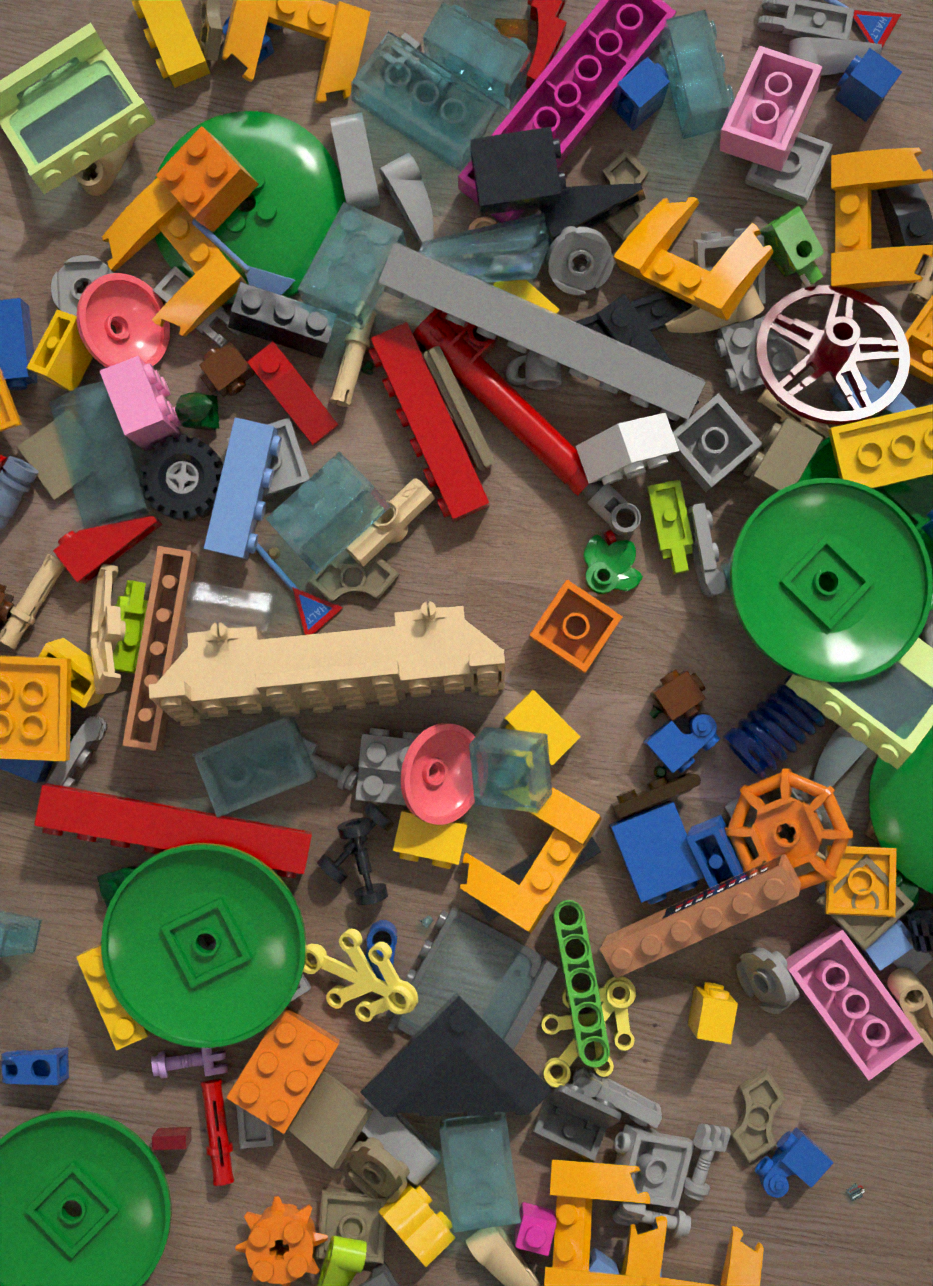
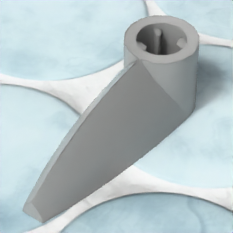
M801 37L789 42V55L822 66L821 76L845 72L855 56L858 55L863 58L869 48L881 55L882 44L842 39Z
M406 153L379 168V173L424 252H427L433 248L434 226L431 204L419 167L411 154Z
M838 725L819 758L813 781L826 787H832L868 747L861 741L854 739L849 732Z

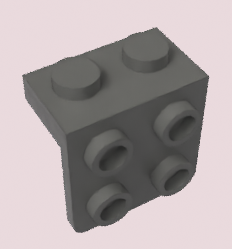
M559 1085L544 1099L531 1134L592 1163L596 1159L606 1129L618 1123L622 1114L614 1110L615 1105L600 1098H597L595 1101L585 1096L584 1091L575 1085Z

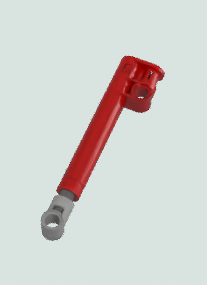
M435 308L415 329L413 333L414 338L427 350L436 346L441 347L455 378L564 484L569 485V489L576 496L583 493L589 499L587 504L609 524L610 529L614 533L621 536L632 533L641 521V514L638 508L628 503L610 484L604 485L601 481L588 483L578 451L483 359L495 346L497 335L495 340L478 341L473 336L478 326L469 322H465L464 326L453 323L445 318L446 312ZM621 511L630 513L633 518L632 526L624 528L618 525L616 514Z

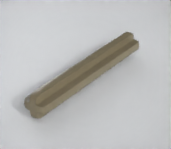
M436 346L423 353V358L477 469L481 471L493 466L495 459L441 347Z

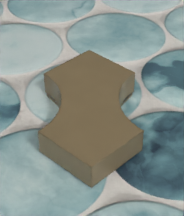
M198 0L200 7L199 45L206 60L218 61L223 31L220 19V0Z
M627 149L602 171V175L608 185L641 184L649 173ZM640 203L603 223L623 243L646 214L641 208Z
M377 554L364 567L358 563H341L328 556L309 577L307 582L332 603L340 596L350 592H364L380 599L400 574Z
M767 1068L739 1085L743 1094L744 1109L740 1121L730 1131V1135L748 1163L777 1146L772 1134V1121L776 1110L787 1099Z

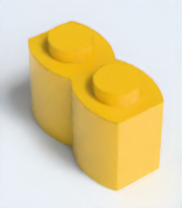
M407 1183L406 1189L398 1200L393 1203H386L378 1212L419 1261L427 1267L455 1239V1236L450 1231L454 1225L441 1210L437 1214L433 1212L429 1207L433 1200L420 1185L414 1189Z

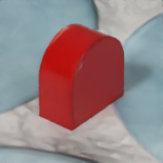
M611 530L603 533L608 546L616 542L615 535Z

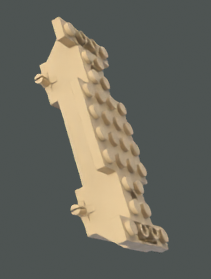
M429 601V605H427V602H424L419 610L395 612L396 626L264 639L256 626L227 628L221 622H219L218 626L216 622L209 631L187 633L188 647L156 684H149V698L176 722H180L181 726L199 725L202 719L227 716L230 710L241 709L243 714H254L262 712V707L271 706L274 712H280V716H294L300 714L302 709L312 708L314 713H325L333 711V706L346 705V709L349 710L362 709L366 707V703L379 702V706H394L399 704V700L406 699V693H411V697H424L431 695V690L444 689L446 694L464 692L465 687H471L472 693L478 692L479 696H494L499 694L498 690H503L505 687L504 649L500 648L465 620L463 606L436 608L435 604Z

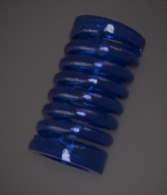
M792 675L785 678L784 684H779L775 687V693L767 694L765 701H761L756 705V710L749 711L747 719H740L737 724L738 728H731L722 736L723 741L737 758L761 780L767 778L764 771L766 767L770 771H775L778 765L758 740L781 762H785L788 759V755L768 732L789 753L797 751L795 742L776 722L798 744L802 745L807 741L805 734L785 713L809 736H813L816 733V728L812 723L818 727H823L826 723L820 710L816 709L807 700L799 697L786 685ZM793 703H795L801 711H799ZM750 749L753 750V752L760 759L759 762H757L755 758L749 753Z

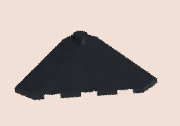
M456 992L361 1089L360 1093L384 1117H397V1113H419V1116H446V1113L467 1112V1116H494V1112H515V1115H530L550 1094L552 1089Z

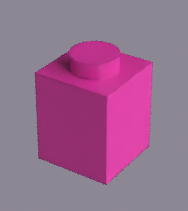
M522 1202L514 1232L515 1248L548 1256L557 1223L555 1211Z

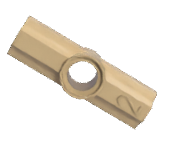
M417 478L413 479L392 500L379 502L371 509L369 514L370 520L343 545L344 549L360 566L364 567L388 543H397L404 539L408 532V524L435 497Z

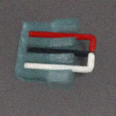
M856 1183L846 1190L852 1201L862 1198V1193L865 1192L861 1185L857 1186Z

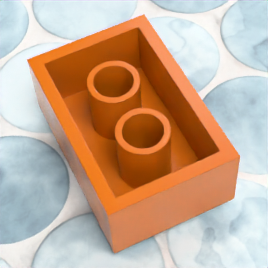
M286 1007L281 1015L272 1022L226 1098L284 1134L338 1047L340 1039Z

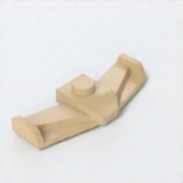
M107 564L101 566L93 584L90 646L95 691L97 694L115 692L121 682V675L115 673L113 651L118 641H123L126 630L125 621H121L120 607L111 606L112 585L118 575V567Z

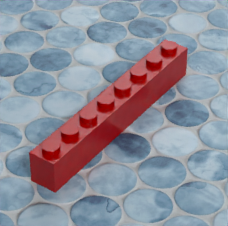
M49 783L42 785L34 826L43 827L42 833L62 836L63 831L77 833L76 839L96 842L97 837L111 839L110 845L116 847L130 848L131 843L144 845L143 851L155 854L163 852L164 849L167 850L186 844L212 843L225 845L252 855L271 869H276L277 875L287 878H296L297 873H305L312 831Z

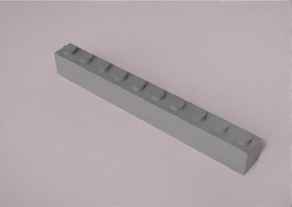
M399 243L393 244L378 281L385 285L383 291L392 296L402 299L403 295L406 294L416 299L414 305L426 311L433 312L437 308L446 312L445 318L453 323L464 326L465 322L476 325L478 326L476 332L487 338L495 340L496 335L509 340L507 346L514 350L526 353L527 349L539 353L538 360L556 367L558 362L570 367L568 373L587 381L588 376H591L601 381L599 387L614 394H617L619 389L631 394L629 400L648 408L650 403L661 407L660 414L666 413L668 418L678 421L680 416L689 419L706 383L704 379Z

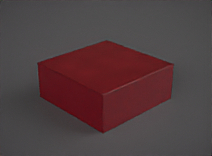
M191 1127L158 1128L152 1136V1150L186 1149L192 1140Z

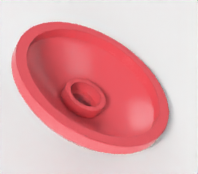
M123 273L104 275L86 287L78 302L76 314L77 327L82 342L89 353L107 368L135 356H139L146 364L151 363L154 366L165 354L170 340V322L165 321L162 328L151 320L164 304L153 289L139 278ZM111 324L115 326L116 334L112 331Z
M440 723L427 728L413 741L402 765L401 791L407 807L418 819L436 825L448 824L462 817L472 807L481 790L485 771L483 752L476 737L468 729L460 725Z

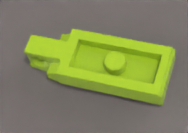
M675 480L647 486L646 489L659 552H661L663 559L670 558L673 575L689 571L686 555L693 553L692 545L694 543L681 481Z
M127 580L124 596H118L117 604H115V606L120 607L121 621L126 623L123 641H118L113 651L115 671L134 674L136 671L148 600H143L146 586L144 582Z

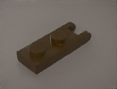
M691 772L668 781L663 776L648 782L649 789L636 793L635 789H631L617 795L618 801L611 805L616 817L622 818L699 786L701 778L699 775Z

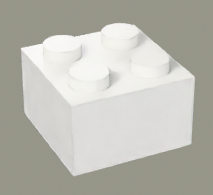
M666 413L616 424L576 445L588 483L602 480L604 485L623 479L622 475L624 474L627 476V479L645 474L646 466L652 469L668 463L667 456L679 451Z

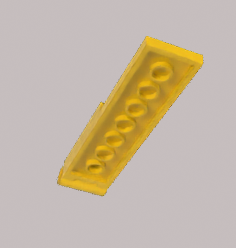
M933 404L845 424L828 430L840 479L854 481L874 489L933 475Z

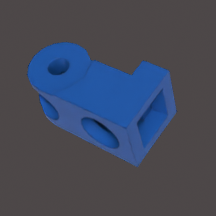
M68 1047L54 1048L52 1050H16L2 1053V1082L5 1084L59 1085L69 1078Z

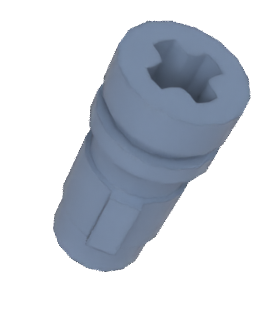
M9 456L3 466L5 470L0 472V528L2 529L6 527L10 518L13 517L24 492H29L31 488L30 483L35 481L39 473L29 463Z

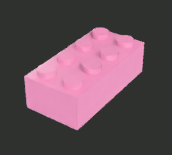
M835 924L786 959L788 964L786 969L796 986L857 1070L868 1081L924 1041L844 930Z

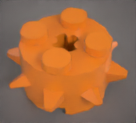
M275 1196L272 1206L266 1208L261 1215L246 1212L244 1218L251 1231L247 1240L236 1245L235 1249L246 1254L249 1267L253 1271L251 1280L254 1282L260 1280L261 1282L290 1286L292 1281L302 1277L305 1272L315 1275L319 1272L320 1269L313 1258L315 1247L327 1241L328 1236L316 1232L314 1222L310 1217L312 1206L308 1204L298 1210L297 1206L283 1204L280 1197ZM283 1240V1245L287 1244V1246L281 1247L276 1244V1241Z

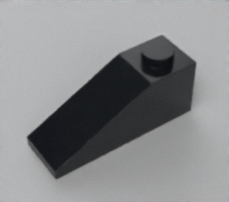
M640 183L566 187V192H561L560 204L538 208L555 240L566 227L593 228L642 202L646 197Z
M918 183L877 189L892 247L933 245V218L930 207Z

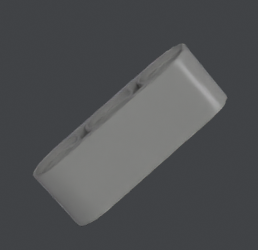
M362 112L330 118L348 212L381 206Z
M365 1099L364 1102L373 1109V1112L361 1131L368 1138L374 1137L378 1139L387 1152L396 1160L405 1163L410 1170L407 1178L415 1185H418L442 1161V1158L401 1113H397V1117H384Z

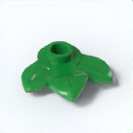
M597 534L588 541L584 549L583 558L588 566L585 573V582L591 591L597 594H607L613 589L626 592L634 589L643 578L642 574L632 568L636 557V548L632 541L621 540L608 546L604 539ZM602 572L606 574L608 580L601 581L597 573Z

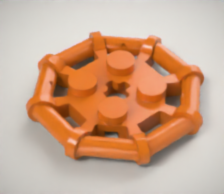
M783 768L782 772L749 786L744 784L739 789L741 794L728 827H725V832L729 836L742 866L743 873L763 864L765 861L768 862L786 854L793 868L810 862L815 869L798 877L801 882L800 891L827 880L833 882L837 878L836 871L849 839L853 838V830L849 829L833 793L835 790L831 786L826 787L791 772V769ZM792 787L816 798L810 805L801 799H795L791 797ZM780 788V799L765 804L760 798V795ZM824 805L833 825L832 829H824L818 817L816 809ZM750 806H753L758 810L755 823L752 827L743 826ZM782 824L794 827L796 833L793 835V842H789L787 837L781 839L779 836V832L783 830ZM751 836L759 854L754 860L744 837ZM823 839H834L826 861L822 860L817 856V853L822 846Z

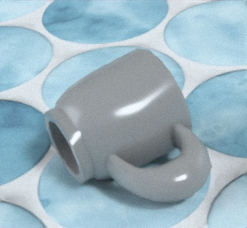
M530 350L527 355L517 357L509 363L505 373L506 379L510 384L516 386L526 384L527 387L537 390L554 389L562 384L561 363L558 362L556 367L538 360L539 353ZM526 361V378H520L518 376L519 366Z

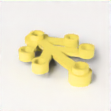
M355 929L346 930L339 938L341 948L348 953L355 968L327 956L325 949L319 944H308L306 946V961L303 972L315 974L320 969H324L353 983L346 987L336 985L327 993L326 1000L331 1007L339 1009L347 1001L371 991L383 997L376 1001L366 998L356 1006V1016L363 1022H369L376 1015L387 1010L395 1014L410 1013L417 1006V991L410 983L400 980L389 960L392 956V950L387 943L377 942L368 953L371 962L378 965L385 981L378 979L360 948L362 936ZM347 937H350L354 944L350 943ZM377 950L381 951L384 957H381ZM335 994L339 995L341 1000H338L335 997ZM364 1007L369 1009L370 1014L364 1010Z
M614 976L605 982L603 988L598 989L602 1002L604 1021L609 1018L613 1011L615 1012L617 1031L614 1034V1043L618 1049L626 1051L633 1047L635 1041L630 1031L628 1007L635 1000L636 990L628 978L624 976L615 978ZM573 987V989H574L576 992H583V991H585V990H579L578 988ZM616 987H623L625 990L624 995L620 998L613 996V990ZM564 989L562 1000L564 1005L569 1008L566 1001V990ZM550 1012L546 1013L541 1019L542 1029L549 1035H554L560 1030L573 1029L570 1015L558 1016ZM595 1012L578 1014V1021L583 1026L591 1025L596 1018ZM547 1019H556L558 1022L557 1026L554 1029H548L545 1026ZM622 1034L630 1036V1041L625 1045L618 1043V1038ZM575 1038L559 1058H551L545 1063L543 1068L544 1078L550 1086L558 1087L568 1083L571 1076L569 1067L578 1057ZM594 1041L595 1059H597L602 1053V1046L599 1042ZM610 1057L608 1058L609 1068L607 1070L601 1071L597 1067H593L597 1075L606 1077L613 1072L614 1065ZM555 1065L563 1068L559 1076H553L550 1073L551 1068Z

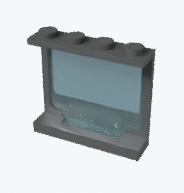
M452 905L449 912L442 910L433 927L438 930L433 941L431 942L427 939L417 956L422 959L417 971L410 969L404 980L410 983L417 991V1006L410 1013L395 1014L388 1010L385 1015L390 1019L387 1029L394 1031L396 1027L414 1036L457 992L514 1050L558 970L557 962Z

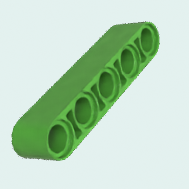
M565 900L559 902L554 907L552 919L576 1049L579 1058L587 1066L600 1067L608 1061L610 1048L585 915L582 907L577 902ZM564 906H571L576 910L577 918L571 925H565L560 921L559 912ZM572 939L579 940L583 945L582 954L575 959L570 958L565 952L567 942ZM578 973H585L589 978V986L583 992H576L572 987V978ZM584 1007H591L596 1013L595 1021L588 1026H583L578 1021V1013ZM592 1041H597L602 1046V1053L595 1060L587 1059L584 1054L585 1046Z

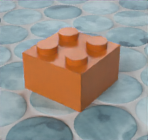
M202 126L156 174L158 179L189 214L211 232H214L259 185L225 146Z
M566 579L528 637L581 673H586L623 616Z

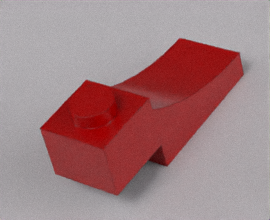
M528 0L527 2L531 6L530 19L536 22L537 29L536 50L526 76L525 88L527 89L531 87L553 60L565 36L567 22L559 19L567 0Z

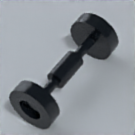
M369 802L363 809L372 819L370 821L372 829L378 824L388 832L395 823L373 803ZM369 833L360 836L362 845L368 840L367 835ZM351 838L344 845V852L335 862L325 854L317 861L319 867L339 884H342L348 877L340 865L349 855H354L356 850L354 838Z
M366 817L355 818L339 824L337 830L341 839L354 838L356 846L354 856L360 875H363L365 886L354 891L356 904L370 905L388 897L386 884H372L369 873L372 872L367 848H363L360 836L372 830L370 819Z

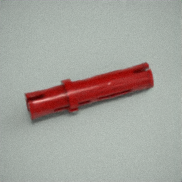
M212 1079L200 1083L209 1146L206 1147V1154L211 1159L214 1186H222L234 1182L230 1154L233 1151V1143L229 1142L221 1079ZM213 1101H215V1109H216V1117H217V1125H218L217 1128H216V1125H215ZM218 1136H219L220 1150H221V1156H222V1162H221V1163H220L219 1148H218V1141H217V1137H218Z

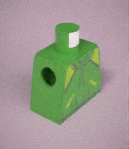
M800 206L784 213L760 229L761 235L764 236V247L768 245L772 247L774 252L770 258L782 275L786 277L797 272L806 287H809L823 277L814 260L824 254V250Z

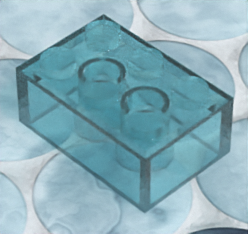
M442 2L423 35L425 63L438 71L446 69L451 73V78L510 110L526 82L531 50L521 40L514 37L509 39L503 36L489 22L482 21L480 23L469 17L468 12L457 5H452L451 7Z
M706 9L666 19L659 43L664 68L669 76V87L683 139L721 130L731 105L734 103L732 87L730 84H725L723 73H725L724 57L721 52L717 53L714 42L717 40L716 26L713 20H708Z
M343 202L298 287L303 303L337 314L336 319L362 330L385 285L378 281L393 244L399 243L406 247L403 229Z
M339 451L278 506L266 520L298 556L318 574L391 506L374 485Z
M294 716L284 717L193 754L217 817L318 778Z
M494 1112V1116H465L440 1120L439 1132L453 1233L521 1223L506 1112Z

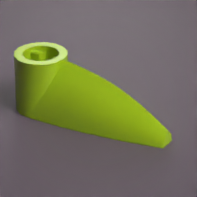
M332 1235L317 1286H349L356 1273H361L363 1270L367 1242Z

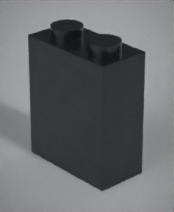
M551 127L470 139V153L480 216L560 204L561 192H566V179L564 171H558L556 159H561L559 138H553Z

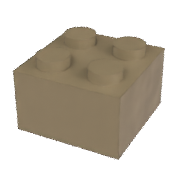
M789 417L780 424L775 422L772 428L766 431L761 440L762 452L758 451L745 467L743 474L747 478L743 485L767 499L779 490L797 483L823 437Z

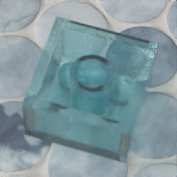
M485 727L469 744L475 805L538 813L552 795L548 735L545 733Z

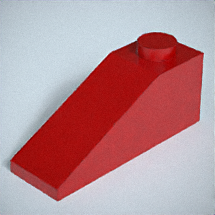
M273 341L247 361L256 376L313 446L339 426Z
M148 516L83 529L76 533L75 531H70L58 540L59 546L53 552L76 582L85 585L98 575L103 564L111 565L163 524L156 517Z

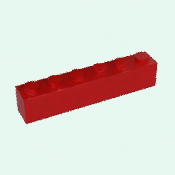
M405 322L372 337L373 348L368 350L376 368L383 367L387 378L382 380L389 398L396 396L400 408L396 409V413L403 428L409 426L414 435V438L409 439L417 458L420 456L424 457L428 467L423 469L430 488L437 486L441 498L436 501L444 518L450 516L454 523L489 507V500L408 323Z

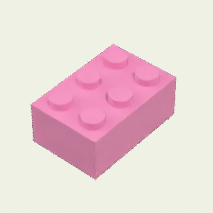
M759 46L721 129L720 151L782 172L819 89L822 66Z
M135 356L100 370L103 382L126 437L144 451L154 448L153 446L157 442L165 443V438L167 437L179 438L181 434L178 427L182 425L176 415L175 407H172L170 401L166 399L167 396L171 395L164 377H160L159 372L154 370L151 363L146 364L139 356Z

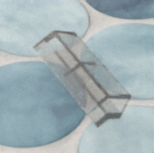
M191 581L186 600L185 617L217 623L221 622L240 627L256 626L258 630L267 631L271 623L274 606L273 595Z

